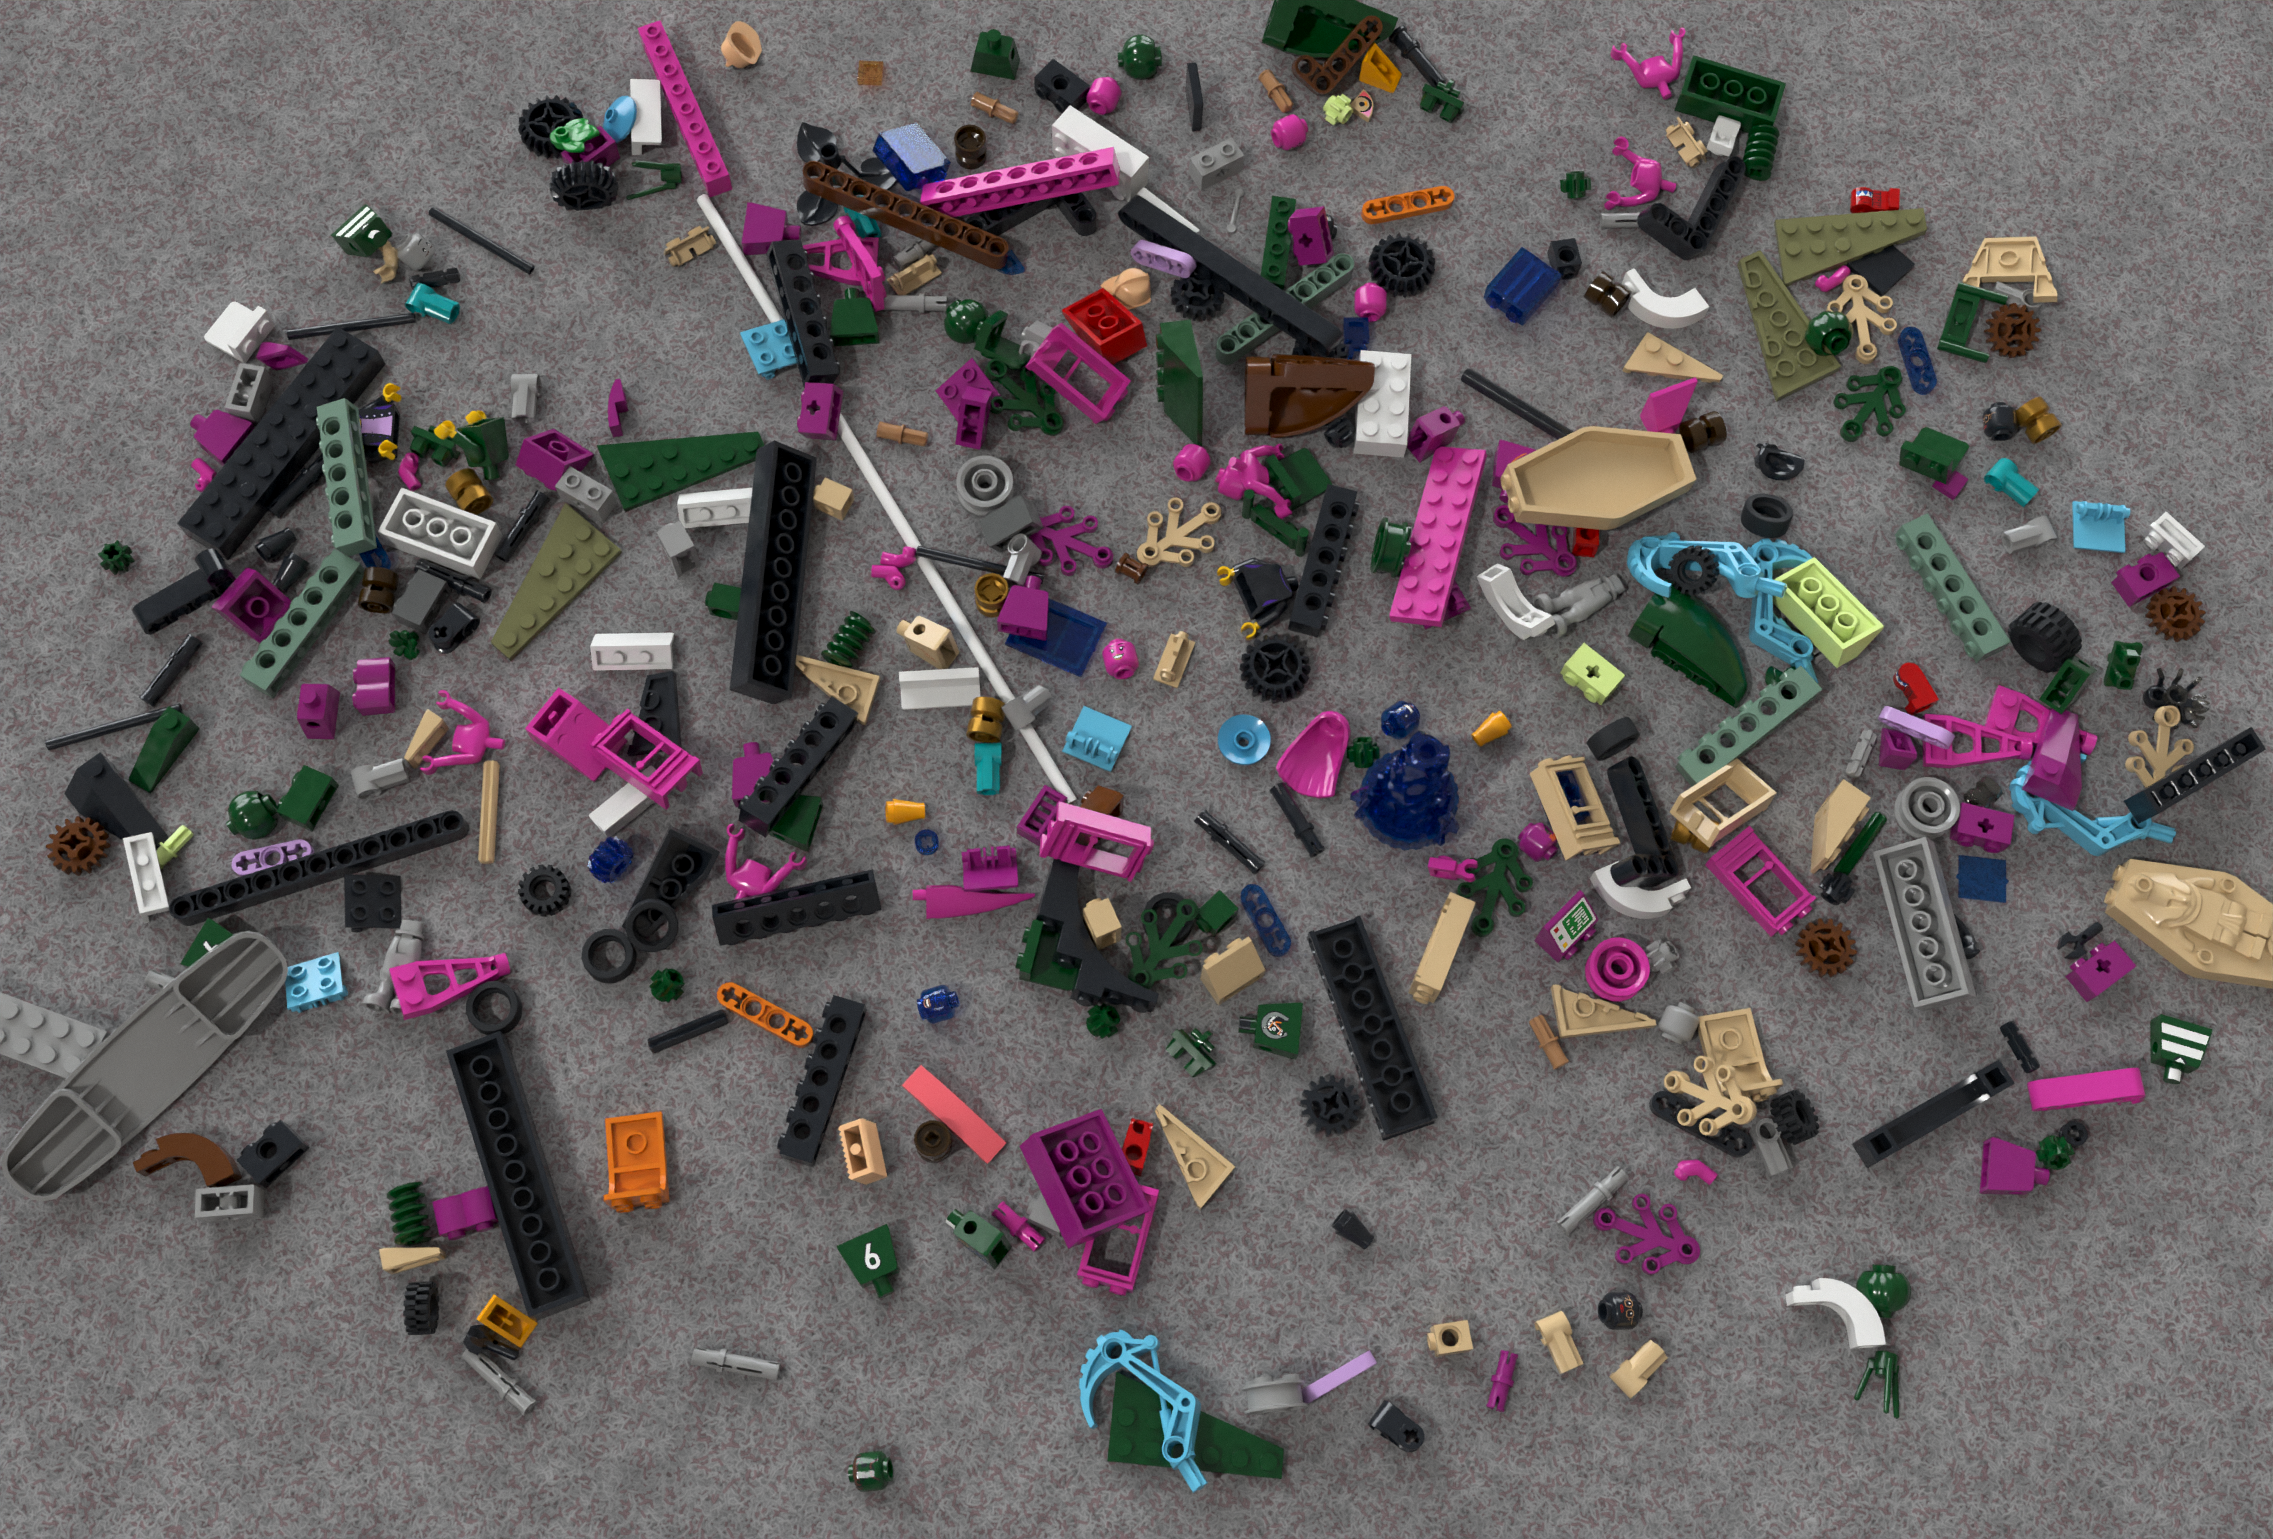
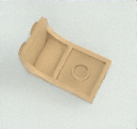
M1751 1008L1698 1017L1699 1024L1697 1030L1704 1056L1710 1057L1713 1060L1715 1075L1720 1065L1732 1066L1736 1071L1735 1078L1742 1096L1753 1099V1102L1766 1101L1770 1099V1095L1777 1093V1089L1783 1086L1782 1079L1773 1080L1768 1073ZM1727 1070L1724 1072V1077L1726 1078L1728 1075ZM1718 1080L1724 1097L1731 1099L1726 1083Z

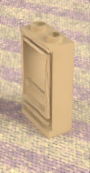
M1571 755L1555 761L1553 758L1545 759L1539 762L1538 768L1530 773L1565 860L1572 859L1582 851L1584 856L1592 855L1597 851L1601 855L1620 844L1618 837H1614L1613 829L1610 827V822L1586 765L1583 763L1585 758H1572ZM1566 773L1579 808L1577 806L1570 808L1557 778L1558 774ZM1582 812L1587 824L1577 825L1573 815Z
M1736 758L1680 794L1670 813L1710 848L1715 842L1760 812H1764L1777 792ZM1724 784L1749 804L1730 818L1724 817L1704 799V797ZM1698 801L1703 803L1721 819V824L1717 826L1693 804Z
M1452 892L1449 893L1408 992L1413 995V999L1422 1004L1435 1002L1442 989L1476 902Z

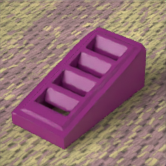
M262 342L256 356L259 361L275 371L305 364L309 359L288 345Z
M1047 785L1043 786L1016 827L1017 834L1040 846L1041 835H1047L1049 821H1055L1057 815V804L1056 806L1049 804L1043 800L1044 797L1051 799L1057 804L1059 801L1066 803L1068 797ZM1039 806L1051 812L1050 815L1038 809ZM1033 816H1036L1037 818L1043 820L1044 824L1042 825L1041 823L1032 819ZM1029 825L1034 829L1038 830V833L1028 828L1027 826Z

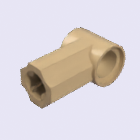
M1562 1311L1535 1322L1536 1330H1540L1543 1337L1541 1341L1544 1346L1548 1347L1560 1374L1584 1364L1571 1337L1572 1329L1569 1321Z
M1648 1340L1609 1377L1629 1398H1632L1646 1385L1647 1379L1668 1357L1658 1344Z

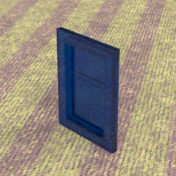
M1049 598L1047 640L1009 634L1005 645L1082 677L1107 626V622Z

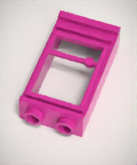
M1062 323L1051 329L1025 366L1093 420L1095 424L1102 420L1107 421L1115 412L1113 406L1127 395L1128 390L1126 387L1131 382L1130 379ZM1069 350L1078 358L1066 376L1061 378L1053 370L1066 351ZM1080 361H1083L1110 384L1096 406L1067 383V380Z
M629 709L616 716L611 725L603 733L597 734L590 744L596 760L665 810L670 807L667 795L675 787L678 791L683 792L687 787L686 776L691 771L699 777L703 774L700 759L695 756L693 757L632 714ZM631 729L656 746L642 761L636 763L635 768L610 751ZM661 749L670 757L647 778L639 770L644 769L645 764Z
M1059 801L1057 804L1056 821L1050 820L1047 835L1042 834L1040 837L1039 857H1053V859H1060L1071 864L1127 878V881L1131 882L1136 872H1141L1145 856L1151 854L1154 840L1151 839V827ZM1080 832L1092 835L1088 846L1075 843ZM1098 837L1134 848L1129 858L1092 847L1098 842Z
M1748 826L1714 854L1705 866L1770 937L1777 932L1782 936L1793 926L1792 919L1796 916L1802 919L1813 909L1810 904L1816 897L1807 891L1753 832L1754 830ZM1754 855H1757L1765 863L1764 867L1743 884L1734 872ZM1766 870H1771L1798 899L1776 918L1771 915L1747 888L1750 883Z
M1139 1185L1151 1208L1149 1212L1144 1214L1145 1217L1141 1229H1138L1135 1225L1131 1227L1126 1225L1117 1227L1130 1231L1131 1234H1140L1129 1276L1087 1266L1094 1239L1086 1242L1077 1277L1083 1279L1081 1284L1092 1288H1098L1099 1284L1110 1287L1109 1292L1121 1296H1126V1292L1133 1293L1159 1197L1158 1189Z

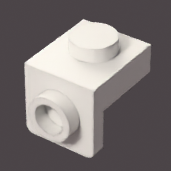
M1719 115L1706 149L1716 155L1729 157L1741 123Z

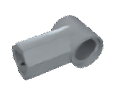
M1997 281L1992 290L1993 292L2008 295L2005 304L2008 307L2012 303H2016L2017 308L2021 305H2026L2025 312L2034 311L2032 318L2043 304V302L2033 303L2034 289L2023 291ZM1991 302V303H1993V304H1996V305H1999V306H2003L2002 304H1998V303H1995V302Z
M512 374L513 422L520 424L535 422L537 397H540L538 386H541L539 374Z
M2047 516L2035 518L2025 526L2005 531L2001 535L2004 549L2009 554L2032 547L2040 549L2039 546L2045 544L2050 546L2058 540Z
M1017 534L1008 544V551L1011 553V557L1003 576L1008 583V587L1013 585L1023 587L1030 567L1035 565L1041 557V550L1025 534Z
M1038 685L1024 695L1009 701L1001 708L1016 731L1035 720L1034 716L1051 704L1052 696L1047 688Z
M402 758L378 766H359L351 771L357 798L362 800L368 799L367 796L376 794V796L382 793L381 790L410 782L409 774Z
M1764 1118L1751 1127L1749 1136L1752 1143L1756 1145L1769 1177L1791 1170L1793 1166L1780 1138V1132L1776 1129L1778 1127L1777 1123H1773V1120L1770 1118ZM1760 1127L1768 1130L1770 1134L1769 1139H1765L1760 1135Z

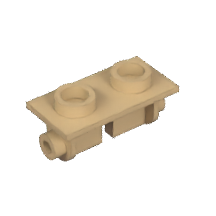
M1677 117L1678 125L1669 126L1666 129V137L1675 149L1683 144L1685 145L1678 153L1687 166L1690 165L1691 168L1697 167L1700 164V159H1703L1706 163L1705 153L1708 152L1701 140L1695 141L1692 136L1695 133L1687 121L1683 124L1681 119Z
M698 226L688 232L689 236L680 240L678 237L666 244L667 248L663 254L667 255L670 253L671 257L668 260L672 267L676 265L679 267L694 258L690 252L692 248L697 256L713 249L716 241L712 235L707 236L706 234L709 231V226L703 229L701 226Z
M926 254L912 265L898 273H894L893 276L887 279V282L897 295H907L938 277L942 272L935 265L937 263L933 254L930 256Z
M1179 631L1176 635H1170L1153 680L1178 688L1195 645L1194 641L1188 639L1189 635L1187 633Z

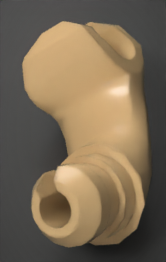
M387 241L384 246L379 247L384 256L385 265L373 271L381 276V284L392 281L398 269V251L392 247L390 241Z

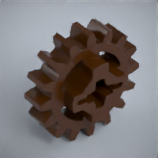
M2016 303L2009 304V307L2007 305L2000 306L1999 311H1993L1991 315L1994 319L1986 320L1990 328L1984 330V333L1990 335V338L1986 339L1985 342L1993 343L1990 350L1996 351L1999 349L2000 357L2008 354L2009 358L2016 357V354L2019 357L2026 355L2025 350H2033L2034 347L2031 343L2039 342V338L2035 336V333L2041 331V328L2035 327V324L2040 321L2039 318L2032 319L2034 311L2025 312L2026 305H2021L2017 308ZM2008 314H2013V315H2016V316H2019V317L2016 318V319H2013L2011 316L2008 317L2007 315H2008ZM2012 342V343H2014L2015 345L2017 344L2018 346H2017V347H2010V346H2007L2006 344Z
M2172 586L2169 590L2163 588L2159 593L2150 598L2151 601L2146 605V608L2150 611L2145 615V618L2152 619L2148 626L2157 628L2156 635L2163 633L2165 634L2164 640L2167 641L2173 637L2175 642H2179L2182 638L2185 641L2189 640L2201 630L2200 627L2205 623V620L2201 617L2206 612L2199 610L2198 607L2203 603L2193 600L2195 598L2194 593L2188 596L2186 595V588L2177 592L2176 586ZM2177 610H2179L2177 616L2173 618L2172 616L2175 614Z
M76 816L74 823L69 819H65L66 826L63 828L59 825L55 826L58 833L56 835L49 834L48 837L53 840V843L46 845V848L52 851L47 857L54 862L52 864L58 870L62 869L61 871L67 875L73 872L75 875L81 876L83 869L90 874L92 873L91 866H102L98 860L100 858H107L108 855L103 851L111 847L107 841H104L109 837V834L103 830V826L98 822L95 823L89 817L84 821L80 816ZM87 831L92 832L93 839L88 836ZM62 854H66L70 862L66 861Z
M1819 918L1815 921V924L1809 922L1805 929L1798 933L1802 939H1798L1795 945L1801 947V949L1795 954L1796 956H1803L1804 960H1802L1800 965L1808 964L1810 966L1808 971L1810 974L1814 970H1818L1819 977L1822 978L1828 972L1829 977L1832 978L1837 972L1842 974L1847 970L1846 966L1849 967L1854 962L1850 957H1853L1857 951L1850 947L1856 941L1848 939L1847 936L1851 933L1850 930L1845 932L1841 930L1843 923L1840 922L1837 926H1834L1833 920L1829 918L1824 924L1822 919ZM1819 932H1827L1828 934L1822 935ZM1824 944L1828 945L1827 951L1824 950ZM1831 961L1834 964H1824L1823 962Z

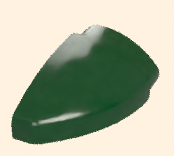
M1274 0L1261 43L1296 56L1309 55L1313 58H1329L1356 25L1367 16L1378 17L1383 25L1380 35L1374 40L1376 44L1391 36L1398 17L1356 0ZM1372 23L1368 24L1367 29L1361 36L1364 38L1366 34L1373 31L1372 27L1374 25ZM1350 40L1348 48L1352 53H1357L1359 44L1355 40Z
M1668 578L1664 580L1665 582L1670 583ZM1672 582L1671 596L1667 598L1655 593L1636 620L1627 637L1647 649L1651 643L1655 644L1650 652L1652 657L1660 658L1666 666L1676 672L1678 670L1686 675L1687 679L1699 686L1702 684L1708 688V692L1737 708L1747 693L1748 683L1740 653L1731 635L1708 606L1696 596L1689 595V592L1686 594L1681 593L1682 589H1675L1676 583Z

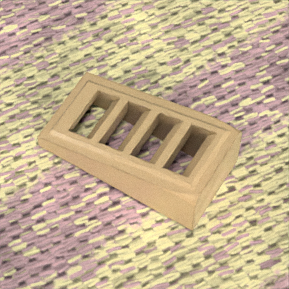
M429 709L425 712L404 756L408 764L414 769L421 764L422 758L431 752L449 730L444 720Z
M437 1247L379 1249L383 1270L391 1275L446 1258V1252Z

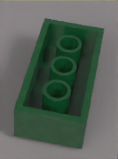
M1693 55L1674 111L1714 123L1717 117L1721 115L1739 121L1741 123L1739 130L1749 133V130L1757 125L1767 124L1773 126L1786 83Z

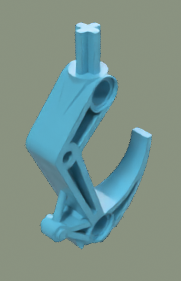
M1671 532L1662 536H1644L1640 540L1634 541L1628 550L1627 566L1631 575L1648 590L1667 598L1671 596V583L1657 577L1654 571L1658 568L1670 569L1671 566H1668L1669 561L1673 560V555L1693 545L1694 547L1697 545L1702 546V550L1708 548L1710 550L1708 554L1716 556L1713 559L1714 563L1719 562L1716 570H1720L1719 574L1728 579L1734 592L1740 597L1752 598L1758 595V592L1783 598L1787 589L1786 583L1763 577L1764 574L1757 563L1742 545L1736 542L1680 541V535L1676 532ZM1688 561L1685 565V570L1702 571L1701 566L1696 561Z
M1763 538L1746 550L1760 567L1761 572L1764 574L1763 577L1772 579L1773 570L1796 568L1813 558L1805 550L1799 549L1797 545L1793 543L1788 545L1785 540L1776 539L1775 542H1772L1769 538ZM1759 556L1765 557L1768 561H1763ZM1758 592V595L1752 597L1749 627L1750 641L1791 666H1795L1796 669L1802 666L1818 683L1810 662L1813 660V643L1806 636L1792 631L1782 618H1778L1773 613V595ZM1793 648L1801 650L1803 654L1796 653Z
M2080 754L2081 764L2086 760L2087 755ZM2031 761L2017 771L2016 779L2010 783L2009 790L2011 791L2013 802L2011 806L2017 812L2024 815L2029 823L2027 829L2030 833L2038 834L2044 828H2058L2094 856H2101L2126 843L2139 839L2144 840L2146 837L2171 844L2176 835L2175 828L2154 823L2151 818L2138 824L2131 812L2126 816L2098 817L2091 821L2076 810L2071 811L2034 795V798L2030 797L2026 791L2022 790V786ZM2043 817L2051 823H2045ZM2131 821L2136 823L2138 829L2132 825Z
M1120 1329L1119 1332H1112L1105 1336L1100 1335L1097 1338L1098 1346L1094 1350L1088 1349L1085 1355L1088 1361L1086 1364H1082L1080 1370L1083 1373L1082 1378L1079 1379V1390H1081L1080 1402L1089 1427L1092 1429L1098 1427L1093 1413V1400L1097 1388L1108 1375L1125 1366L1159 1394L1162 1408L1159 1413L1164 1433L1162 1445L1164 1458L1169 1461L1173 1470L1179 1469L1193 1493L1201 1490L1208 1482L1193 1460L1196 1456L1194 1447L1201 1411L1200 1400L1161 1374L1156 1352L1160 1348V1341L1155 1336L1148 1335L1144 1340L1134 1339L1127 1332ZM1121 1345V1356L1117 1359H1112V1349L1115 1346ZM1151 1351L1154 1369L1139 1360V1357ZM1166 1400L1173 1405L1172 1414L1171 1409L1167 1408ZM1176 1444H1183V1455L1174 1459L1171 1454L1172 1448Z

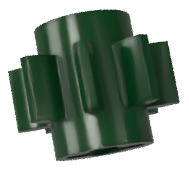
M1584 171L1567 172L1566 179L1560 180L1561 192L1567 193V198L1585 197V191L1591 190V178L1585 177Z
M118 540L111 544L105 543L102 552L98 553V556L103 560L100 565L105 570L110 569L114 575H117L118 571L122 570L128 572L127 567L129 564L135 562L130 555L133 552L128 545L123 546Z
M1370 737L1354 738L1352 740L1353 746H1347V759H1349L1350 763L1354 762L1356 768H1370L1374 765V759H1380L1379 746H1377L1376 742L1373 743Z
M665 968L662 972L657 970L650 978L653 981L649 986L651 993L661 1002L667 1001L669 1003L672 999L677 1001L684 993L681 989L685 985L684 979L675 969Z
M1103 1003L1100 1006L1097 1004L1087 1011L1090 1017L1086 1019V1026L1093 1036H1100L1103 1039L1106 1036L1109 1038L1118 1032L1116 1025L1120 1022V1016L1114 1007L1106 1006Z
M2051 1135L2039 1141L2041 1150H2037L2036 1155L2038 1160L2043 1162L2046 1169L2060 1170L2072 1163L2069 1156L2075 1153L2071 1144L2067 1143L2064 1136L2059 1138L2058 1136Z

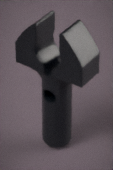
M2095 922L2077 936L2071 935L2068 931L2059 938L2057 949L2059 950L2067 943H2075L2074 951L2064 958L2079 959L2086 954L2083 945L2102 932L2103 926L2099 922Z
M485 1325L470 1326L463 1341L469 1352L478 1355L481 1350L487 1349L508 1359H517L519 1350L492 1339L489 1334L491 1330Z

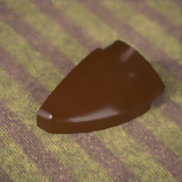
M1273 354L1271 362L1269 357H1246L1244 434L1270 435L1271 438L1287 437L1317 429L1333 421L1353 407L1371 389L1374 383V363L1342 358Z

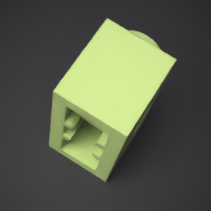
M1585 643L1565 663L1560 672L1567 684L1573 687L1577 686L1584 692V696L1590 702H1597L1600 705L1607 700L1625 677L1621 671Z

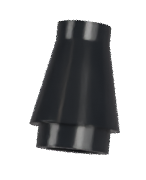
M286 527L282 531L258 540L259 543L255 545V549L261 558L269 563L272 560L276 561L297 538Z
M290 552L288 556H284L273 584L287 592L308 571L306 568L309 563L293 552Z
M1344 1209L1332 1224L1337 1235L1360 1246L1363 1250L1374 1239V1236L1367 1230L1353 1211L1349 1212Z

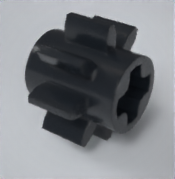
M1337 417L1325 424L1328 430L1324 432V437L1332 447L1336 448L1339 446L1342 448L1344 446L1346 448L1354 441L1351 435L1355 433V428L1347 418L1343 417L1340 419Z
M1835 872L1833 875L1828 873L1818 886L1823 889L1821 893L1822 898L1833 905H1839L1840 902L1846 904L1855 892V889L1850 887L1853 883L1851 878L1841 872Z

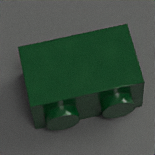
M303 765L302 769L294 775L291 783L292 786L288 793L281 797L276 812L284 820L313 831L339 784L333 777Z

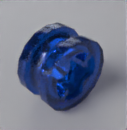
M929 829L919 831L915 836L917 851L922 855L934 854L939 847L937 834ZM927 836L931 837L933 846L929 848L927 845V848H923L921 839L924 837L926 840Z

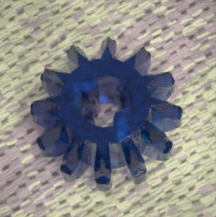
M617 836L613 838L608 837L605 842L601 841L599 846L594 848L593 854L588 858L587 867L599 881L612 883L616 878H621L623 872L627 871V867L632 864L631 859L634 853L623 839H619Z

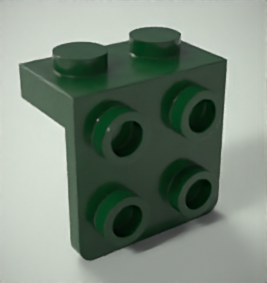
M999 310L992 316L989 315L985 321L979 323L975 333L978 338L974 349L981 352V355L985 358L999 359L1010 369H1021L1029 362L1031 356L1024 352L1020 354L1019 349L1021 345L1001 337L1008 313Z
M1924 427L1913 443L1905 440L1901 446L1899 465L1947 484L1967 454L1969 445L1966 442Z
M1302 448L1280 461L1274 454L1265 459L1264 466L1268 470L1269 483L1272 484L1280 496L1285 500L1289 499L1291 501V505L1288 507L1291 511L1325 493L1327 484L1332 485L1328 476L1307 448Z
M1033 919L1031 928L1026 927L1022 943H1026L1024 953L1019 952L1015 968L1020 969L1019 980L1071 991L1077 969L1062 968L1058 963L1052 962L1059 933L1043 930L1044 922Z

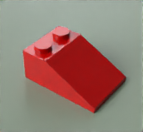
M1104 288L1062 309V314L1078 337L1112 365L1147 347L1143 323Z

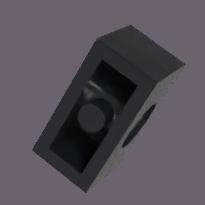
M1052 59L1034 77L1036 94L1041 99H1047L1052 102L1060 113H1064L1069 106L1079 110L1087 102L1086 96L1090 85L1055 59Z
M279 1120L270 1124L258 1141L247 1145L236 1161L259 1185L267 1188L310 1147L288 1124ZM273 1146H277L276 1154L272 1158L267 1159L268 1150Z

